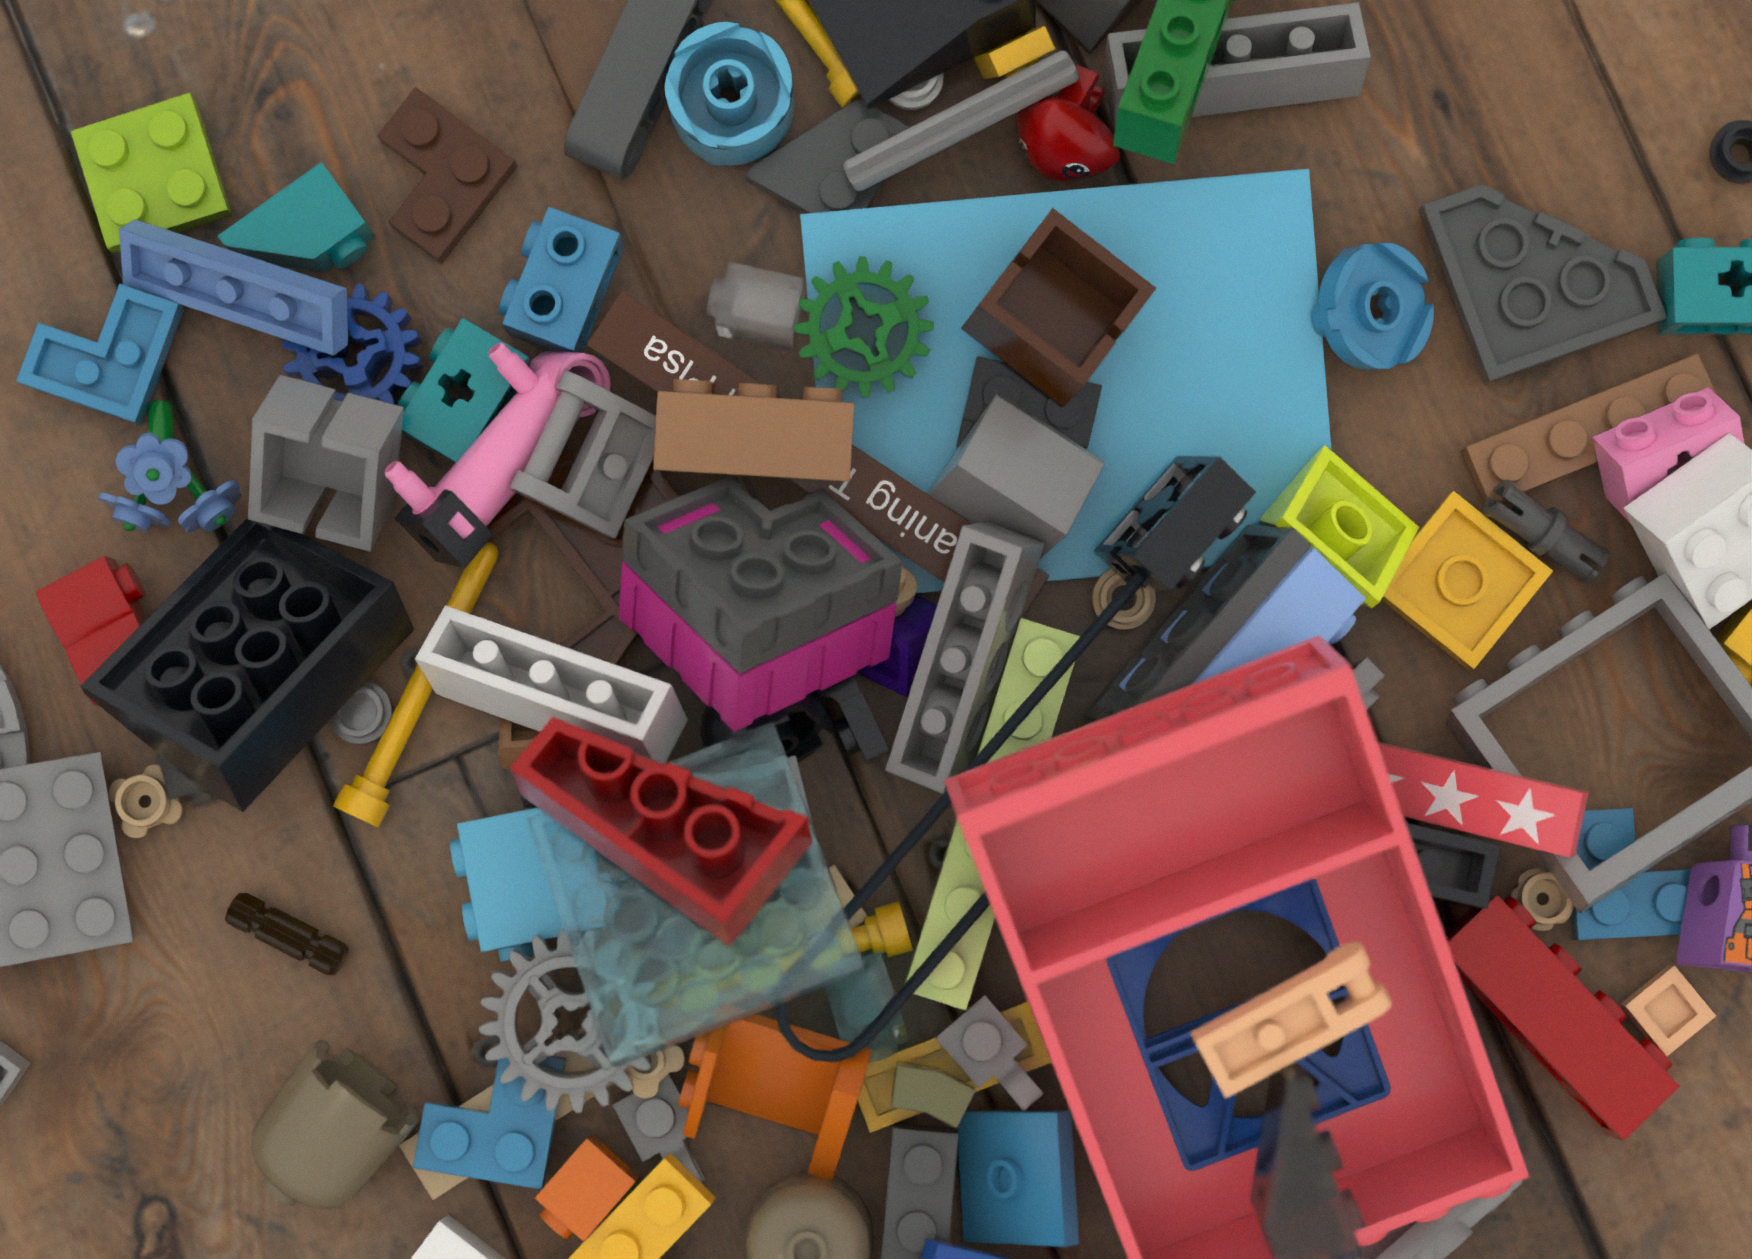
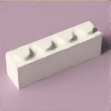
M446 605L415 657L417 664L437 695L539 732L554 717L631 747L634 753L664 765L688 721L672 684Z

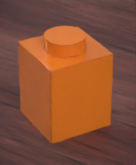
M592 1133L535 1197L544 1206L539 1216L561 1237L568 1240L575 1234L584 1242L641 1175Z

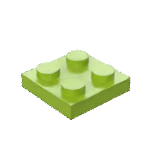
M191 93L70 131L106 247L113 254L121 251L119 229L135 219L179 233L232 215L197 101Z

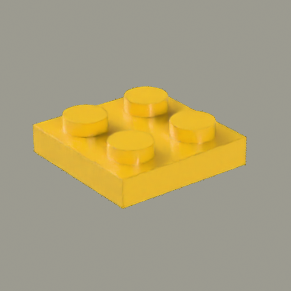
M1452 491L1415 535L1381 600L1468 671H1471L1481 662L1551 575L1553 570L1455 491Z

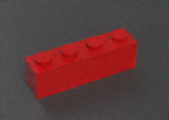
M1490 895L1487 909L1470 908L1444 933L1460 980L1608 1136L1624 1141L1680 1087L1667 1073L1673 1066L1671 1061L1647 1038L1644 1037L1639 1043L1621 1025L1627 1019L1623 1010L1601 990H1598L1593 995L1576 978L1582 971L1578 963L1558 944L1553 943L1548 948L1530 930L1536 924V921L1516 899L1508 896L1502 900L1498 895Z

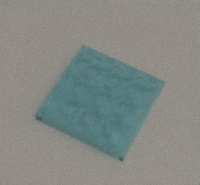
M773 722L670 762L690 770L694 777L728 789V786L755 796V801L781 811L787 808L809 818L812 837L811 846L731 947L727 946L542 811L527 817L609 1063L615 1068L867 971L780 735Z

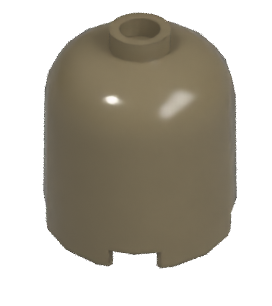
M324 1040L315 1043L260 1116L252 1131V1154L261 1173L266 1177L263 1180V1186L271 1196L288 1206H293L296 1202L307 1207L332 1209L342 1206L359 1192L419 1122L417 1110L412 1104L406 1105L402 1110L389 1096L397 1085L388 1076L350 1049H346L339 1058L329 1054L328 1051L331 1048L328 1042Z
M791 1173L770 1184L754 1203L745 1231L747 1259H869L874 1245L872 1217L861 1195L841 1178L833 1176V1180L830 1181L807 1173Z

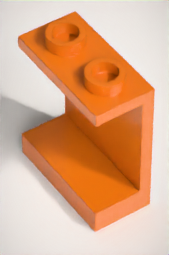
M720 1004L712 1029L700 1025L691 1051L689 1064L700 1067V1070L697 1071L689 1068L680 1094L678 1106L689 1109L682 1136L695 1139L707 1102H711L818 1135L807 1174L832 1181L872 1049L865 1047L855 1056L836 1062L811 1060L790 1046L781 1034L777 1020ZM790 1025L791 1030L799 1041L813 1049L831 1051L850 1044V1042Z

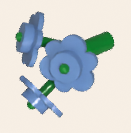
M166 401L150 403L147 406L148 433L142 434L138 438L136 445H128L121 448L116 456L117 469L126 476L124 487L128 493L134 495L133 499L130 500L121 496L116 497L107 493H100L98 500L114 510L111 519L123 525L126 531L137 530L147 533L151 525L169 527L171 520L165 518L166 515L162 512L145 506L147 499L155 504H167L174 499L177 488L186 486L196 499V502L179 516L178 523L187 533H192L201 527L205 532L219 528L236 511L233 504L242 496L239 491L240 485L236 480H230L220 485L216 490L206 491L186 465L188 458L186 446L174 438L173 406Z

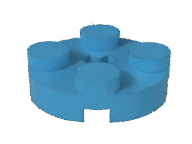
M1394 243L1363 244L1343 249L1332 261L1323 277L1319 291V302L1315 304L1312 310V324L1315 331L1320 336L1326 337L1333 352L1343 362L1355 369L1374 371L1390 369L1398 364H1406L1422 351L1433 326L1434 306L1433 303L1425 304V293L1421 285L1429 283L1424 268L1413 254ZM1377 293L1380 296L1377 306L1383 312L1382 318H1373L1370 310L1371 296H1375Z

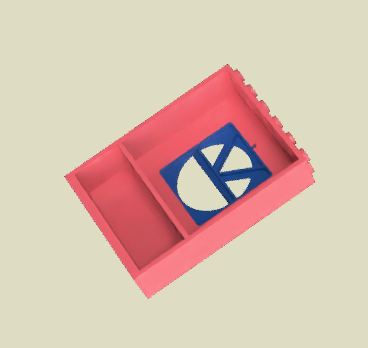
M1320 635L944 780L1128 1259H1324L1326 1255L1352 1245L1367 1246L1382 1240L1388 1231L1414 1221L1430 1222L1437 1220L1447 1214L1451 1207L1474 1198L1485 1199L1499 1196L1507 1192L1513 1183L1529 1178L1350 664ZM1236 910L1262 911L1287 919L1310 934L1327 955L1346 943L1360 942L1371 961V965L1367 969L1374 982L1383 983L1392 1000L1391 1007L1384 1014L1342 1036L1335 1056H1330L1323 1050L1318 1049L1295 1061V1063L1318 1080V1084L1292 1105L1272 1113L1257 1116H1234L1233 1108L1236 1094L1225 1098L1214 1076L1208 1102L1206 1105L1200 1106L1182 1095L1170 1084L1159 1069L1162 1065L1199 1052L1200 1050L1190 1032L1251 999L1146 1038L1143 1010L1147 984L1152 970L1165 948L1182 931ZM1344 984L1326 993L1330 1001L1342 996L1345 1001L1349 995Z

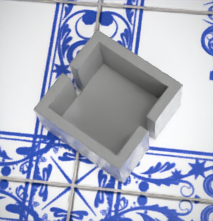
M279 375L252 418L248 520L303 534L329 488L337 490L316 527V538L371 552L396 504V491L393 484L385 477V469L390 463L399 461L404 407L352 393H347L343 401L335 400V389Z

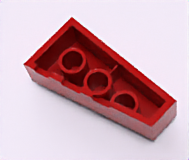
M554 717L549 720L510 767L521 796L729 947H731L812 844L809 818L787 808L784 811L755 801V796L730 786H728V789L722 788L692 776L690 770L667 761L664 765L634 753L631 747Z

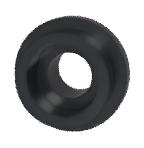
M1737 120L1723 126L1711 141L1709 149L1711 164L1715 171L1727 181L1738 184L1752 182V121ZM1733 144L1743 145L1748 150L1749 161L1747 163H1740L1732 157L1731 146Z

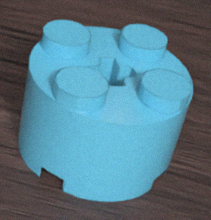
M717 22L706 25L688 35L680 43L670 63L664 87L672 123L682 142L693 153L714 166L744 165L757 161L772 152L789 133L794 114L792 73L788 60L780 46L760 31L759 33L733 22ZM731 86L732 91L735 94H740L741 99L729 103L726 98H721L720 90Z

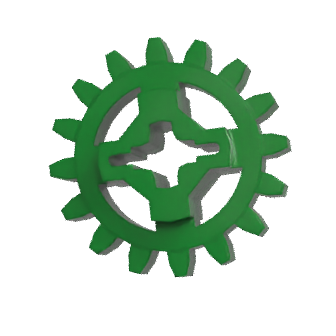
M866 256L859 257L856 272L847 274L839 261L833 263L835 280L830 284L817 276L811 280L814 289L819 295L815 301L799 299L798 307L804 312L809 313L810 318L809 322H801L794 325V333L810 337L811 343L798 352L801 359L817 356L821 362L816 368L813 377L820 380L831 372L838 376L835 389H842L843 393L850 381L858 383L861 397L868 398L871 391V382L880 381L882 387L890 393L895 391L892 377L894 373L899 371L911 379L917 374L908 360L912 354L928 356L930 349L917 341L918 334L932 331L934 329V322L918 319L917 311L923 309L929 303L927 296L910 298L907 291L915 279L911 274L903 277L899 282H895L890 278L892 262L886 260L880 267L879 272L873 273L869 272V265ZM868 284L880 287L893 295L897 300L882 306L864 299L858 285ZM836 294L843 309L838 323L835 327L820 334L822 313L827 303ZM850 299L855 301L858 310H862L867 318L878 316L882 326L874 331L876 341L874 346L878 353L877 357L873 356L869 345L865 346L860 337L850 340L846 335L845 330L853 325V308L850 304ZM907 322V336L904 346L898 356L891 362L885 347L888 335L892 328ZM844 349L863 356L870 371L848 369L837 363L830 355Z

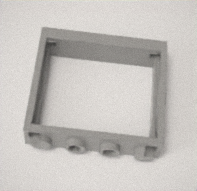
M1665 572L1649 583L1643 576L1632 580L1611 597L1615 605L1597 617L1590 610L1576 616L1558 631L1562 639L1544 651H1541L1537 644L1523 650L1505 665L1509 673L1488 686L1484 679H1480L1463 689L1452 699L1456 707L1451 710L1446 725L1474 765L1521 776L1481 719L1654 607L1751 738L1752 687ZM1752 766L1590 871L1577 853L1574 857L1568 858L1536 849L1535 851L1581 914L1752 803Z

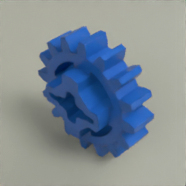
M357 284L353 290L352 298H347L348 345L357 342L363 349V351L357 354L358 364L350 367L342 359L349 355L348 346L335 355H330L284 339L282 347L296 355L297 359L284 365L283 369L291 378L303 377L302 381L321 386L324 385L318 378L325 377L326 379L339 377L345 381L346 387L352 394L398 405L393 394L398 388L406 391L412 384L406 377L407 370L423 368L424 362L420 357L409 353V349L422 343V339L416 330H402L412 319L404 307L389 314L393 302L389 294L382 291L375 297L373 302H370L367 288L363 284ZM356 315L372 317L384 324L388 330L382 331L379 328L368 331L361 327ZM392 362L386 376L376 385L375 380L383 366ZM335 392V400L343 401L347 394Z

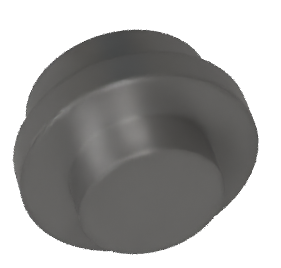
M366 681L329 722L334 732L343 740L354 744H369L381 738L393 714V705L385 690L372 682Z

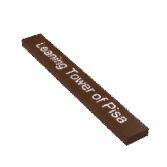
M623 291L620 292L586 344L657 392H673L674 379L712 381V394L738 396V383L761 384ZM853 444L850 482L788 478L810 494L820 489L825 491L875 537L945 583L962 526L971 524L970 522ZM1038 567L1022 616L1049 578V575Z

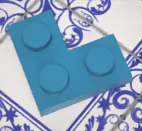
M119 283L98 342L38 322L16 382L22 386L141 426L184 308L178 303Z
M1633 808L1588 810L1584 812L1576 853L1589 871L1635 842ZM1691 869L1644 872L1581 914L1574 906L1571 914L1573 940L1680 935Z
M548 1056L542 1063L553 1069L565 1071L567 1058ZM507 1058L499 1059L489 1111L429 1101L424 1103L413 1168L542 1190L545 1187L559 1102L553 1111H547V1092L542 1088L538 1089L526 1102L521 1100L522 1089L526 1083L525 1078L518 1076L513 1081L502 1084L500 1082L501 1075L510 1062Z

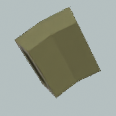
M897 1061L891 1107L926 1112L957 1128L975 1093L973 1085L938 1067Z

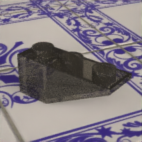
M1291 1065L1269 1075L1250 1201L1272 1259L1360 1258L1363 1255L1354 1231L1365 1227L1361 1213L1350 1189L1341 1192L1338 1190L1332 1172L1342 1169L1343 1165L1328 1129L1318 1133L1310 1112L1321 1109L1312 1080L1306 1069L1295 1073Z

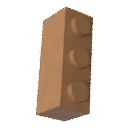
M674 379L673 392L658 391L653 470L850 482L855 403L842 402V389L803 387V400L777 398V385L738 383V396L712 394V381Z

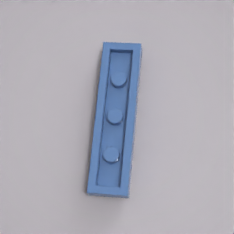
M136 219L119 229L123 285L330 355H335L348 346L347 288Z

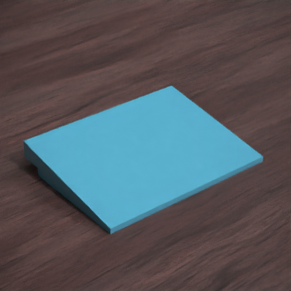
M1309 169L800 214L808 299L815 301L819 295L811 283L815 276L830 284L835 280L833 263L839 261L847 274L856 272L859 257L866 256L869 272L878 273L886 260L892 262L890 278L895 282H899L903 277L911 274L915 279L907 291L910 298L927 296L929 303L923 309L917 311V315L920 320L934 322V329L926 333H919L917 341L927 346L930 352L927 357L912 354L908 360L917 374L911 379L899 371L894 373L892 377L895 391L890 393L882 387L880 381L871 382V391L868 398H862L858 383L851 381L842 393V402L855 403L852 444L926 494L958 449L955 446L976 357L979 356L1003 362L963 331L961 327L1052 208L1156 287V290L1126 330L1116 340L1115 345L1087 381L1102 385L1087 450L1102 459L1104 466L1067 535L1039 560L1038 568L1049 575L1045 583L1097 579L1104 572L1112 569L1094 550L1176 456H1220L1256 491L1255 495L1244 506L1247 510V516L1241 525L1228 537L1222 540L1216 538L1201 555L1205 560L1202 569L1211 568L1247 525L1265 526L1259 519L1316 452L1324 445L1331 450L1323 337L1315 331L1312 324V310L1315 304L1319 302V287ZM868 284L858 285L864 299L882 306L897 300L893 295L880 287ZM836 294L824 308L820 321V334L835 327L838 323L843 309ZM850 299L849 301L853 308V325L845 330L846 335L850 340L860 337L865 346L869 345L873 356L877 357L878 353L874 346L876 342L874 331L882 326L878 316L867 318L862 310H858L855 301ZM907 322L890 330L885 347L891 362L898 356L904 346L907 336ZM844 349L830 355L837 363L848 369L870 371L864 357ZM817 356L813 357L814 372L821 363ZM830 372L820 380L815 378L816 388L835 389L838 376ZM881 541L903 561L902 566L915 577L917 582L916 595L942 592L943 581Z

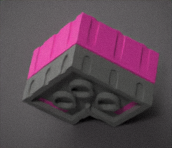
M730 475L624 520L622 560L624 562H622L619 619L631 631L635 630L643 638V642L669 668L673 667L681 675V680L708 707L712 706L720 714V719L732 731L735 732L752 724L754 719L765 714L769 716L803 700L805 695L818 689L822 691L843 681L868 665L872 667L889 659L903 561L822 489L804 496L803 500L790 505L787 503L769 511L757 499L753 500L744 491V487Z

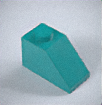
M320 162L223 231L218 237L228 250L277 266L326 273L334 266L340 270L358 261L368 250L366 243L375 238L376 235L323 163Z

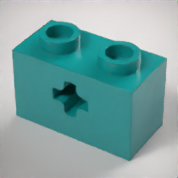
M1712 238L1683 239L1677 241L1676 247L1670 249L1656 261L1657 292L1667 315V319L1658 324V335H1752V239L1739 242V247H1716V241ZM1725 275L1727 284L1738 286V292L1732 296L1729 286L1719 285L1718 279Z
M462 318L455 330L449 327L446 328L435 342L429 356V360L434 362L423 382L420 384L414 381L402 395L397 405L404 407L402 433L454 465L517 393L497 371V366L489 358V350L497 343H504L511 352L517 353L528 366L531 362L529 357ZM467 384L474 393L473 398L469 402L462 399L454 402L448 395L449 388L452 385L463 388Z

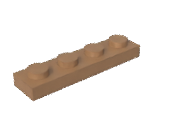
M1697 353L1465 447L1461 452L1483 504L1488 496L1501 503L1506 500L1493 492V489L1500 482L1510 480L1514 483L1515 487L1525 493L1597 464L1598 460L1593 441L1594 436L1617 427V425L1627 419L1643 416L1673 403L1685 394L1698 392L1707 387L1714 393L1715 390Z

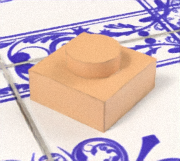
M1667 965L1619 1004L1645 1038L1655 1044L1666 1056H1669L1716 1017L1675 965Z

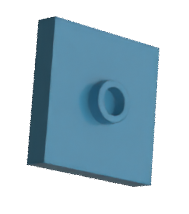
M966 1110L957 1127L963 1242L1056 1247L1079 1244L1071 1110Z

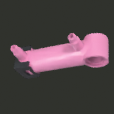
M504 343L495 344L489 350V358L497 366V371L517 393L435 487L427 486L400 461H394L386 467L385 477L393 484L394 490L407 502L394 519L435 561L466 568L494 535L487 526L516 493L509 486L517 470L524 472L561 394L556 387L564 371L579 375L610 391L609 372L604 363L594 355L549 350L541 352L533 358L528 366L517 353L511 352ZM584 404L578 419L593 415L598 410Z

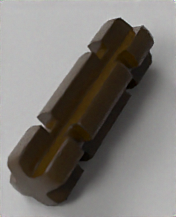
M238 893L231 902L225 916L227 924L244 933L254 931L256 939L298 961H303L305 958L310 960L308 966L326 975H335L342 967L349 949L345 943L330 935L320 937L318 929L275 907L264 908L266 902L248 893Z

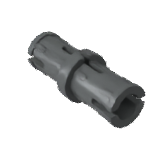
M1510 480L1500 482L1493 489V492L1512 505L1511 510L1489 496L1483 506V513L1486 516L1492 517L1525 540L1524 547L1536 556L1546 554L1560 566L1575 575L1580 582L1588 583L1600 573L1580 559L1581 554L1602 567L1606 565L1609 558L1608 549L1599 546L1568 525V517L1555 507L1547 510L1515 487L1514 483Z

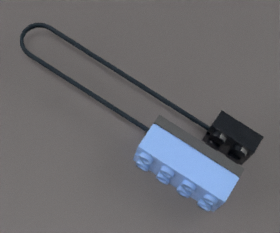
M1176 456L1094 550L1127 584L963 772L984 765L991 759L1139 587L1146 588L1149 584L1153 589L1171 591L1174 587L1177 589L1184 587L1204 566L1205 560L1201 555L1215 539L1219 538L1222 540L1228 537L1241 525L1247 516V510L1244 506L1255 495L1256 491L1220 456ZM1247 525L1086 710L1083 716L1090 723H1093L1318 635L1328 644H1333L1344 637L1356 621V616L1353 613L1366 598L1315 548H1310L1311 545L1294 528ZM948 790L796 962L779 987L775 1007L779 1030L795 1051L809 1059L836 1062L855 1056L869 1045L991 904L985 891L865 1031L849 1045L831 1051L813 1049L799 1041L791 1030L787 1016L789 994L797 980L950 806L952 801Z

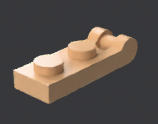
M1350 942L1337 947L1326 956L1324 961L1190 1032L1225 1098L1236 1094L1376 1019L1391 1007L1392 1000L1383 983L1374 982L1367 970L1371 965V961L1360 942ZM1344 984L1349 995L1345 1001L1333 1007L1326 993Z

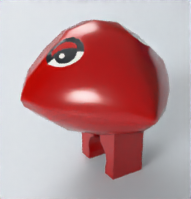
M1075 65L1079 74V78L1075 83L1061 89L1058 96H1047L1018 111L1016 115L1015 130L1027 161L1033 169L1049 180L1067 183L1088 179L1104 173L1120 160L1119 148L1113 146L1114 136L1111 130L1094 115L1105 95L1104 89L1096 86L1100 77L1098 73L1079 65Z

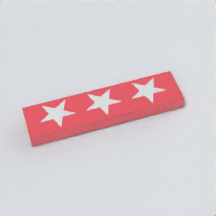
M1377 742L1404 817L1568 858L1575 856L1589 792Z

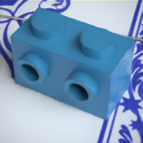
M548 206L542 223L534 220L526 234L521 254L528 259L520 280L510 279L500 301L498 312L500 315L505 316L502 324L511 337L546 350L584 353L625 248L620 233Z

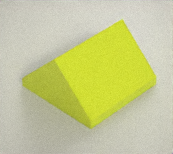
M1326 445L1316 452L1259 519L1265 526L1294 528L1311 545L1310 548H1315L1366 598L1361 605L1373 608L1381 601L1420 528Z

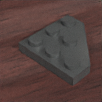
M1483 184L1423 204L1418 210L1484 385L1657 325L1667 319L1645 259L1622 248L1617 251L1585 236L1587 232L1542 211L1535 213L1504 199L1505 194Z

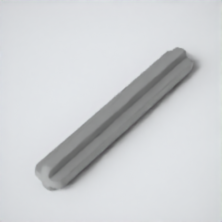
M1059 51L846 160L843 164L844 171L852 187L856 191H863L1075 83L1079 78L1077 68L1069 53Z

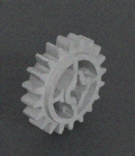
M567 928L560 930L556 949H551L540 934L534 936L532 946L535 957L529 959L521 951L513 949L509 953V958L517 973L512 975L506 971L495 970L491 976L495 984L504 990V994L486 995L481 1000L482 1006L498 1013L497 1019L488 1020L479 1026V1033L489 1036L496 1035L500 1038V1042L492 1046L485 1054L486 1059L499 1060L507 1058L510 1064L506 1067L500 1078L502 1084L511 1082L518 1076L525 1078L526 1083L522 1089L521 1100L526 1102L540 1088L546 1090L547 1111L555 1109L562 1094L570 1096L571 1105L575 1113H581L586 1092H593L595 1098L603 1107L609 1105L610 1092L607 1084L614 1082L618 1087L627 1092L633 1089V1082L630 1074L626 1071V1067L633 1066L636 1069L648 1070L651 1062L644 1053L638 1050V1047L640 1045L652 1046L660 1043L661 1035L645 1028L643 1024L646 1021H652L661 1017L662 1007L652 1004L645 1005L641 1000L656 988L655 980H644L635 983L632 976L640 968L642 963L640 957L633 958L620 965L616 958L620 951L621 941L616 939L608 945L604 952H599L596 950L595 930L588 931L580 947L573 946L572 937ZM576 967L592 971L600 975L601 978L584 989L573 990L562 986L560 983H556L547 972L559 968ZM528 989L538 1001L537 1004L541 1009L542 1025L536 1035L524 1044L518 1026V1009L523 993ZM619 995L625 1011L626 1024L622 1041L618 1048L614 1050L605 1040V1035L600 1026V1015L606 1006ZM591 1000L595 1001L589 1006L587 1014L583 1019L584 1033L579 1034L571 1028L564 1033L559 1032L553 1039H548L553 1034L561 1017L557 1009L558 1007L563 1005L567 1010L573 1011L579 1006L583 1008ZM571 1051L579 1053L584 1058L587 1057L595 1067L584 1071L566 1072L548 1067L542 1062L548 1056L551 1057L557 1052Z

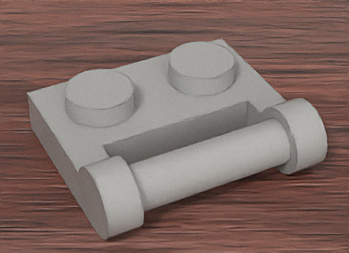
M564 371L556 387L561 394L524 472L517 470L509 488L604 536L615 539L654 457L656 415L579 375ZM584 404H587L598 410V413L560 490L547 482Z

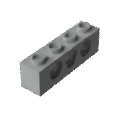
M988 521L962 526L885 771L944 794L947 790L944 780L962 773L976 757L1045 542Z

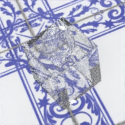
M729 262L725 280L714 278L708 300L707 315L716 317L715 326L719 336L792 351L796 334L794 333V325L798 324L801 308L797 304L800 298H804L805 294L804 278Z

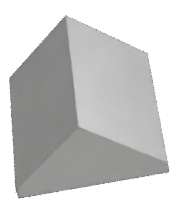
M996 392L927 494L971 524L988 521L1045 542L1041 559L1067 535L1100 474L1104 461L1010 399Z

